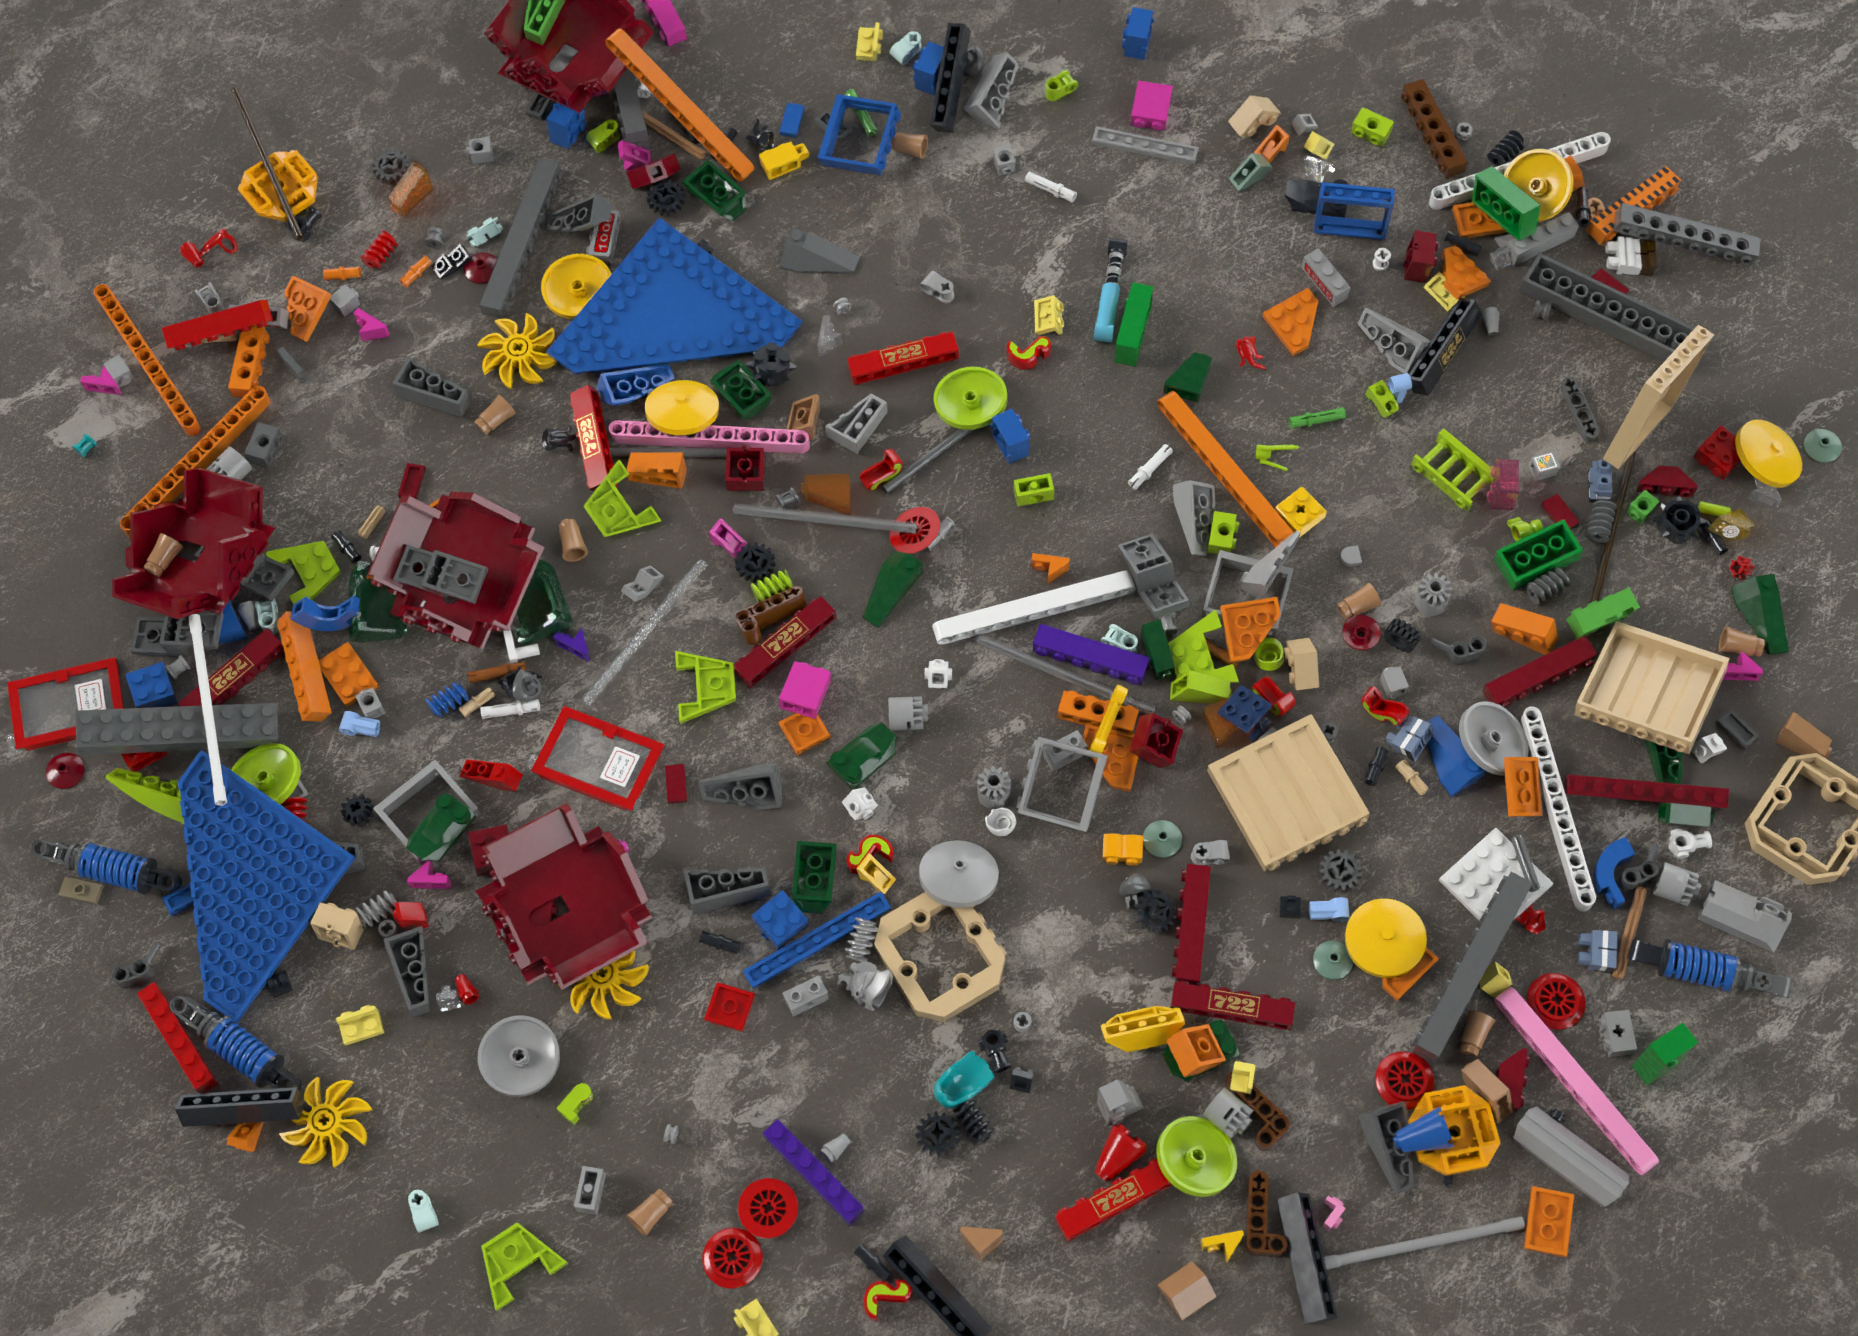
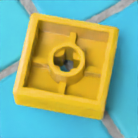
M1300 487L1275 507V511L1291 528L1293 533L1296 531L1301 532L1300 537L1326 517L1327 512L1303 487Z

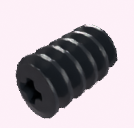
M1509 131L1499 144L1487 154L1488 160L1495 166L1511 162L1515 155H1518L1524 149L1523 136L1517 131Z
M977 1100L964 1102L953 1110L954 1113H958L957 1119L962 1120L961 1125L963 1127L967 1126L965 1132L967 1134L972 1133L969 1138L971 1141L976 1140L974 1142L975 1147L990 1139L992 1132L995 1130L994 1128L987 1129L990 1121H982L986 1116L985 1114L978 1115L982 1108H974Z

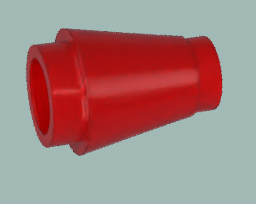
M188 241L180 246V255L195 268H199L204 264L194 243Z
M461 974L455 978L460 1001L464 1002L465 1005L476 1002L479 999V991L466 975Z

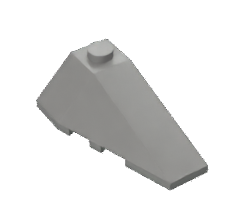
M1369 308L1364 309L1358 325L1369 339L1373 340L1379 347L1378 350L1388 358L1391 366L1402 373L1409 374L1431 342L1419 333Z
M1192 480L1174 484V504L1191 554L1205 557L1207 556L1210 540L1208 529L1209 525H1212L1213 522L1211 511L1215 509L1214 485Z
M1296 531L1252 566L1249 572L1246 571L1241 578V582H1243L1241 589L1258 599H1262L1298 542L1301 532Z

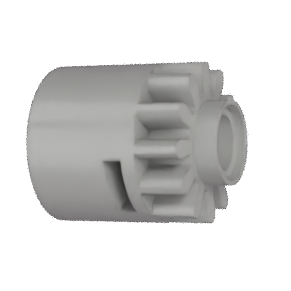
M228 447L206 470L242 480L252 470V467L240 453L232 447Z
M1435 573L1434 577L1427 574L1425 579H1421L1414 603L1417 610L1422 614L1437 616L1446 609L1452 588L1449 587L1450 581L1444 580V575L1439 578L1438 573Z
M922 696L888 698L889 728L891 731L923 729V722L928 721V704H923Z
M991 766L990 770L984 768V773L978 775V799L983 806L989 809L1002 808L1009 802L1011 797V779L1008 777V772H1003L1002 767L995 769L994 766Z
M1664 862L1657 877L1653 894L1688 906L1691 899L1696 900L1700 892L1699 874Z
M1223 1088L1209 1104L1203 1116L1232 1138L1236 1133L1242 1135L1252 1122L1249 1116L1253 1113V1110L1229 1090Z

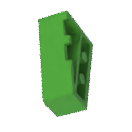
M529 0L524 24L526 38L543 45L565 0Z
M1628 587L1614 595L1610 594L1604 597L1599 602L1597 600L1586 605L1587 607L1584 609L1579 607L1571 611L1572 615L1566 621L1577 640L1611 626L1616 621L1620 622L1638 610L1640 606Z

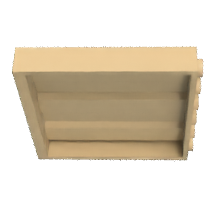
M1697 325L1645 382L1603 457L1605 461L1619 469L1666 417L1714 337L1713 333Z
M1616 621L1577 701L1575 715L1600 725L1617 729L1620 732L1646 739L1658 745L1675 749L1678 752L1690 754L1727 671L1730 658Z
M1312 714L1208 765V774L1263 871L1268 869L1273 871L1280 866V863L1286 860L1291 862L1298 857V854L1302 852L1309 853L1315 849L1316 845L1320 843L1322 845L1327 844L1333 839L1332 837L1338 834L1340 836L1345 835L1350 831V828L1366 824L1370 815Z

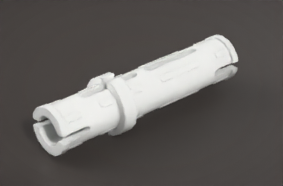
M1031 171L1025 177V182L1048 191L1057 198L1061 197L1072 203L1077 196V192L1065 188L1063 184H1056Z
M1164 444L1144 466H1140L1137 470L1138 472L1128 481L1129 486L1131 487L1136 482L1132 488L1137 490L1145 480H1148L1151 477V473L1173 453L1171 447L1166 451L1168 445Z
M539 699L481 707L482 719L513 714L520 716L523 713L540 711Z

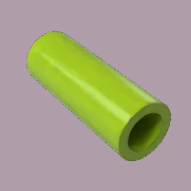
M1700 501L1698 505L1700 513L1729 518L1731 507Z

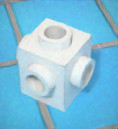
M941 659L929 661V668H925V679H928V688L948 687V680H952V668H948L949 662Z
M865 787L852 790L842 801L854 820L868 819L873 815V810L878 806Z

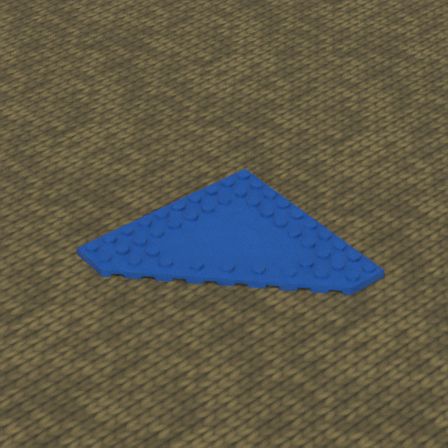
M659 218L546 352L575 375L586 372H605L611 369H630L636 366H655L661 363L671 362L672 364L686 362V360L711 359V357H730L745 353L753 354V351H757L768 343H776L783 348L803 324V321Z
M201 750L179 779L178 789L181 794V814L184 819L185 828L183 830L188 852L187 863L191 877L190 888L194 901L193 913L198 934L197 945L201 959L200 970L204 984L203 995L207 1003L225 1016L232 1017L231 1019L238 1023L268 982L267 980L270 979L313 919L320 902H325L356 857L223 764H221L227 803L221 806L215 805L209 754Z

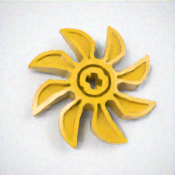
M527 313L522 334H519L518 326L514 321L510 319L495 320V323L507 334L508 338H504L499 333H492L479 341L478 348L496 349L490 351L483 360L482 368L484 375L501 365L499 367V375L502 383L509 389H512L514 370L519 368V374L523 381L530 384L542 383L543 379L529 365L534 364L538 369H548L557 363L547 353H542L546 352L555 341L554 328L552 327L537 337L539 332L537 322Z
M634 950L577 981L582 983L574 986L570 997L574 1012L578 1014L586 999L594 992L591 1005L595 1013L601 1018L612 1020L605 996L611 993L615 1003L620 1006H631L638 1003L641 997L622 989L619 985L624 984L634 987L640 984L648 973L649 965L623 970L633 964L636 955Z
M317 1077L308 1084L304 1093V1100L312 1107V1110L309 1113L302 1110L300 1119L292 1120L297 1125L307 1126L296 1131L280 1133L281 1138L286 1143L295 1147L306 1146L312 1141L308 1150L299 1160L300 1164H314L324 1158L327 1153V1142L330 1141L333 1167L339 1166L345 1160L349 1149L348 1143L341 1138V1133L344 1131L354 1136L364 1146L366 1145L367 1133L364 1126L357 1120L346 1119V1117L373 1111V1109L366 1101L356 1097L347 1098L340 1104L344 1095L353 1085V1081L341 1080L328 1087L325 1103L321 1099L320 1078Z

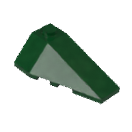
M893 551L881 566L863 618L879 628L923 574V563L909 553Z
M1775 575L1755 576L1732 586L1731 591L1736 607L1739 611H1742L1746 617V622L1756 632V636L1764 639V648L1769 655L1787 653L1789 649Z
M1644 739L1656 781L1681 784L1684 753Z

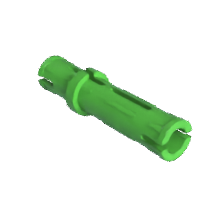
M850 89L845 93L846 96L858 97L854 89ZM851 109L857 115L868 137L876 135L878 130L868 113L863 110Z
M1344 407L1311 414L1306 412L1304 415L1289 417V425L1291 429L1302 426L1311 427L1313 424L1345 419L1346 413Z

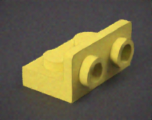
M876 23L875 28L859 27L856 60L877 61V55L881 54L879 40L883 38V29H880L879 23Z
M1438 272L1424 288L1450 313L1459 299H1456L1444 288L1445 276Z
M1054 295L1034 300L1035 332L1038 335L1053 331L1058 335L1063 334L1064 321L1062 312L1064 307L1062 302Z
M363 1006L359 1011L344 1012L340 1017L336 1018L345 1046L384 1034L380 1013L375 1006Z
M757 1299L740 1310L736 1309L734 1311L737 1315L734 1317V1320L740 1329L744 1327L748 1333L745 1336H779Z

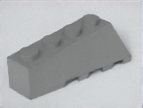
M1008 52L993 56L964 107L974 120L996 129L1000 128V117L1004 114V104L1010 94L1009 87L1013 84L1018 63Z
M1568 212L1537 227L1536 233L1521 241H1518L1511 234L1495 237V241L1512 265L1516 266L1539 255V253H1543L1574 238L1579 225L1571 213Z

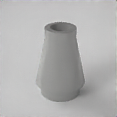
M1496 307L1483 309L1482 319L1489 336L1499 334L1500 312L1497 311Z
M253 601L241 603L238 606V612L248 626V629H258L260 625L255 604Z
M841 1134L839 1137L824 1144L820 1154L828 1163L836 1162L851 1142L845 1134Z

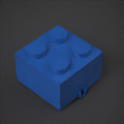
M1133 7L1131 14L1128 13L1127 27L1124 28L1122 49H1125L1124 56L1145 60L1152 32V23H1154L1153 10Z
M928 41L926 47L922 48L919 60H916L913 65L915 89L935 95L943 46Z
M559 103L554 104L552 112L546 119L550 142L569 149L576 142L579 133L584 131L586 127L585 111L582 109L578 113Z
M1013 409L992 417V423L990 424L992 435L1008 464L1029 455V439L1031 438L1028 430L1024 429L1021 425L1022 420L1019 414H1015Z
M163 662L125 674L136 708L169 707L178 704Z
M783 890L752 915V921L761 930V935L768 939L777 950L808 926L806 916Z

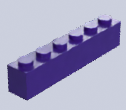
M1043 624L1039 625L1033 641V651L1040 656L1047 655L1059 662L1066 661L1072 663L1075 667L1088 668L1094 673L1108 674L1113 679H1124L1133 685H1142L1149 666L1150 657Z
M778 1119L763 1132L764 1139L849 1226L864 1213L863 1206Z

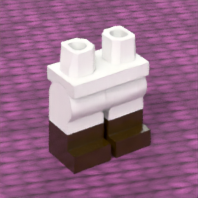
M1618 237L1617 241H1609L1605 246L1606 254H1615V257L1607 258V269H1616V274L1653 276L1657 268L1655 241Z

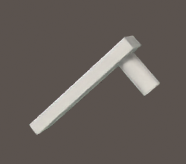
M511 628L509 631L503 630L510 664L518 663V659L540 655L538 644L515 648Z

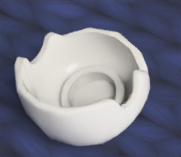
M1007 808L992 809L989 816L985 817L988 830L993 835L999 837L1010 834L1016 826L1015 814Z

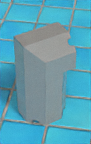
M1715 880L1704 898V909L1700 908L1697 919L1774 953L1791 921L1792 913L1789 910L1785 913L1783 911L1784 906L1781 903L1767 897H1761L1760 900H1757V897H1753Z

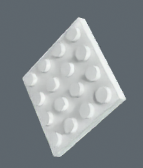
M1494 828L1442 875L1439 881L1480 921L1485 909L1490 911L1487 906L1494 893L1499 894L1496 889L1503 876L1508 877L1511 871L1523 878L1524 875L1513 844L1497 828ZM1533 863L1540 889L1535 892L1528 891L1513 921L1554 884Z

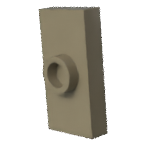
M64 877L58 895L62 898L97 905L104 886L102 884Z

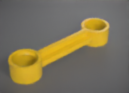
M1116 685L1089 750L1098 753L1103 752L1108 735L1127 695V688Z

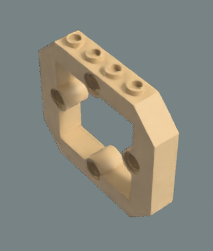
M1818 753L1789 757L1744 823L1751 849L1807 885L1836 881L1839 876L1844 877L1850 869L1847 864L1849 861L1854 862L1858 856V816L1850 829L1846 830L1836 842L1837 849L1826 865L1806 853L1807 846L1802 839L1794 837L1787 841L1763 825L1773 810L1783 809L1791 800L1792 795L1789 786L1798 773L1822 787L1821 795L1826 801L1836 802L1841 799L1857 810L1858 778ZM1830 787L1835 788L1837 792H1833ZM1775 795L1782 797L1783 801L1778 800ZM1845 839L1850 840L1853 845L1848 844ZM1790 847H1794L1798 853L1793 852Z
M924 892L881 918L874 947L885 967L891 970L893 980L916 1016L945 1022L999 990L1005 966V955L1007 954L1001 944L997 945L994 940L996 939L995 934L990 928H986L984 917L980 912L976 913L973 908L974 906L966 908L951 907L966 930L967 941L977 947L989 967L973 977L966 973L957 974L953 979V988L929 1002L916 981L918 975L916 965L912 961H903L891 940L912 928L917 932L927 931L931 925L930 917L949 907L936 902ZM918 917L926 919L923 923H918L915 920ZM973 929L981 931L979 935H972L970 932ZM904 970H911L913 972L910 976L902 974ZM960 982L968 984L964 989H960L957 985Z

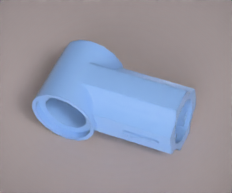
M1408 373L1392 376L1388 379L1390 391L1397 403H1402L1407 390L1412 388L1411 378Z
M345 711L339 731L350 736L361 734L376 737L379 734L381 722L376 719L361 717L355 712Z
M1339 897L1333 898L1330 901L1309 902L1310 920L1332 919L1334 922L1348 921L1350 919L1348 899Z

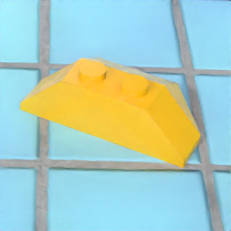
M1152 1006L1117 1014L1109 1019L1106 1024H1102L1101 1030L1105 1042L1128 1053L1167 1044L1166 1040L1175 1035L1185 1025V1021L1180 1008L1172 1009L1164 1006Z

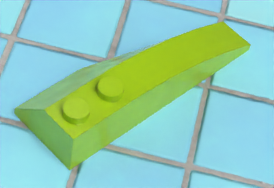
M116 768L106 775L107 780L139 803L184 825L180 805L181 794L178 789L177 780L171 779L170 782L161 781L158 776L142 777V773Z

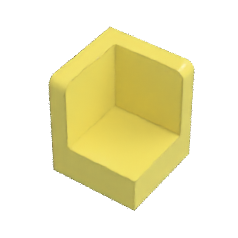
M1312 131L1304 148L1326 160L1335 144Z
M1494 961L1487 967L1479 984L1482 990L1495 998L1511 986L1512 981L1509 971Z
M1235 1061L1230 1090L1251 1093L1255 1072L1254 1064Z

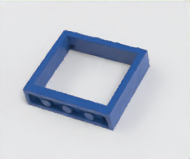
M837 94L818 155L821 165L881 175L882 171L886 168V157L891 151L892 137H895L897 121L901 117V111L896 103ZM846 108L889 115L875 164L832 157Z
M1322 182L1315 213L1313 233L1385 240L1394 206L1395 189ZM1324 202L1385 208L1382 221L1321 216Z

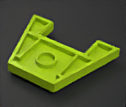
M620 459L583 506L604 537L661 521L652 506H649L635 516L615 487V484L630 475Z
M324 541L266 552L269 558L282 564L292 561L300 575L305 588L289 595L293 604L304 597L313 600L341 574Z
M1216 609L1168 643L1175 664L1177 678L1190 670L1226 679L1230 683H1239L1234 664L1218 669L1214 668L1204 634L1222 628Z
M675 651L676 670L695 669L697 702L678 704L680 724L736 701L735 673L732 662Z
M515 1223L481 1246L496 1311L515 1300L504 1282L539 1258L550 1276L568 1264L519 1223Z

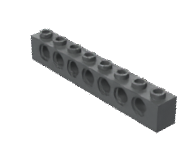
M1624 203L1615 212L1614 231L1622 234H1629L1641 239H1649L1657 243L1688 249L1692 252H1700L1709 256L1740 262L1744 265H1752L1759 257V237Z

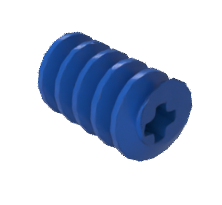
M459 680V685L454 682L451 683L452 689L447 686L444 687L445 693L439 690V697L432 694V701L427 698L424 699L434 716L436 714L441 718L442 710L448 714L449 706L452 709H456L455 702L461 706L462 698L467 702L469 701L468 695Z

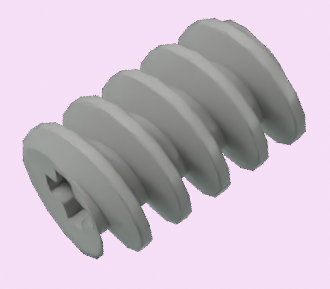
M386 890L383 891L384 898L376 895L377 902L370 899V906L363 903V910L358 907L355 908L365 929L366 924L370 927L373 926V919L379 923L380 915L386 919L387 911L393 915L394 903L397 901L392 892L389 894Z
M855 917L859 925L852 926L857 932L850 933L854 940L847 941L852 947L845 948L849 953L846 957L860 962H868V958L864 955L871 953L866 947H873V943L869 940L876 938L871 932L878 931V928L874 926L877 923Z

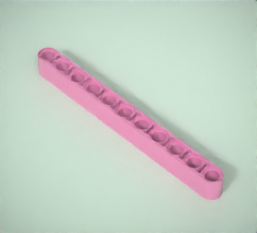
M617 420L609 425L611 439L617 444L687 448H742L743 445H748L749 448H764L765 452L798 454L806 453L810 449L809 435L802 430L710 425L700 432L690 434L695 435L694 437H688L689 435H675L671 437V434L655 429L649 422Z
M1510 986L1495 997L1494 1002L1499 1010L1638 1174L1644 1175L1656 1166L1659 1160L1654 1152L1520 994Z

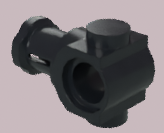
M310 206L303 216H295L304 236L303 239L297 240L289 220L286 222L285 227L289 230L294 240L304 242L310 238V230L313 228L312 224L317 219L322 218L321 213L315 207Z
M989 1030L981 1036V1039L977 1040L980 1051H985L988 1058H992L995 1066L994 1072L1000 1073L1012 1067L1005 1055L1007 1049L1004 1043H1007L1008 1040L1004 1031ZM989 1038H996L998 1042L995 1045H990L987 1040Z

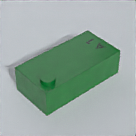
M1493 166L1475 175L1473 204L1518 241L1536 233L1540 205Z
M1132 282L1129 297L1126 298L1125 312L1116 342L1115 363L1136 367L1152 307L1154 286Z
M1563 519L1497 550L1494 561L1511 589L1516 590L1529 582H1533L1534 579L1539 578L1541 575H1545L1546 572L1551 571L1553 568H1563L1580 560L1583 549Z
M1682 1022L1651 1043L1632 1067L1648 1086L1678 1066L1699 1042Z

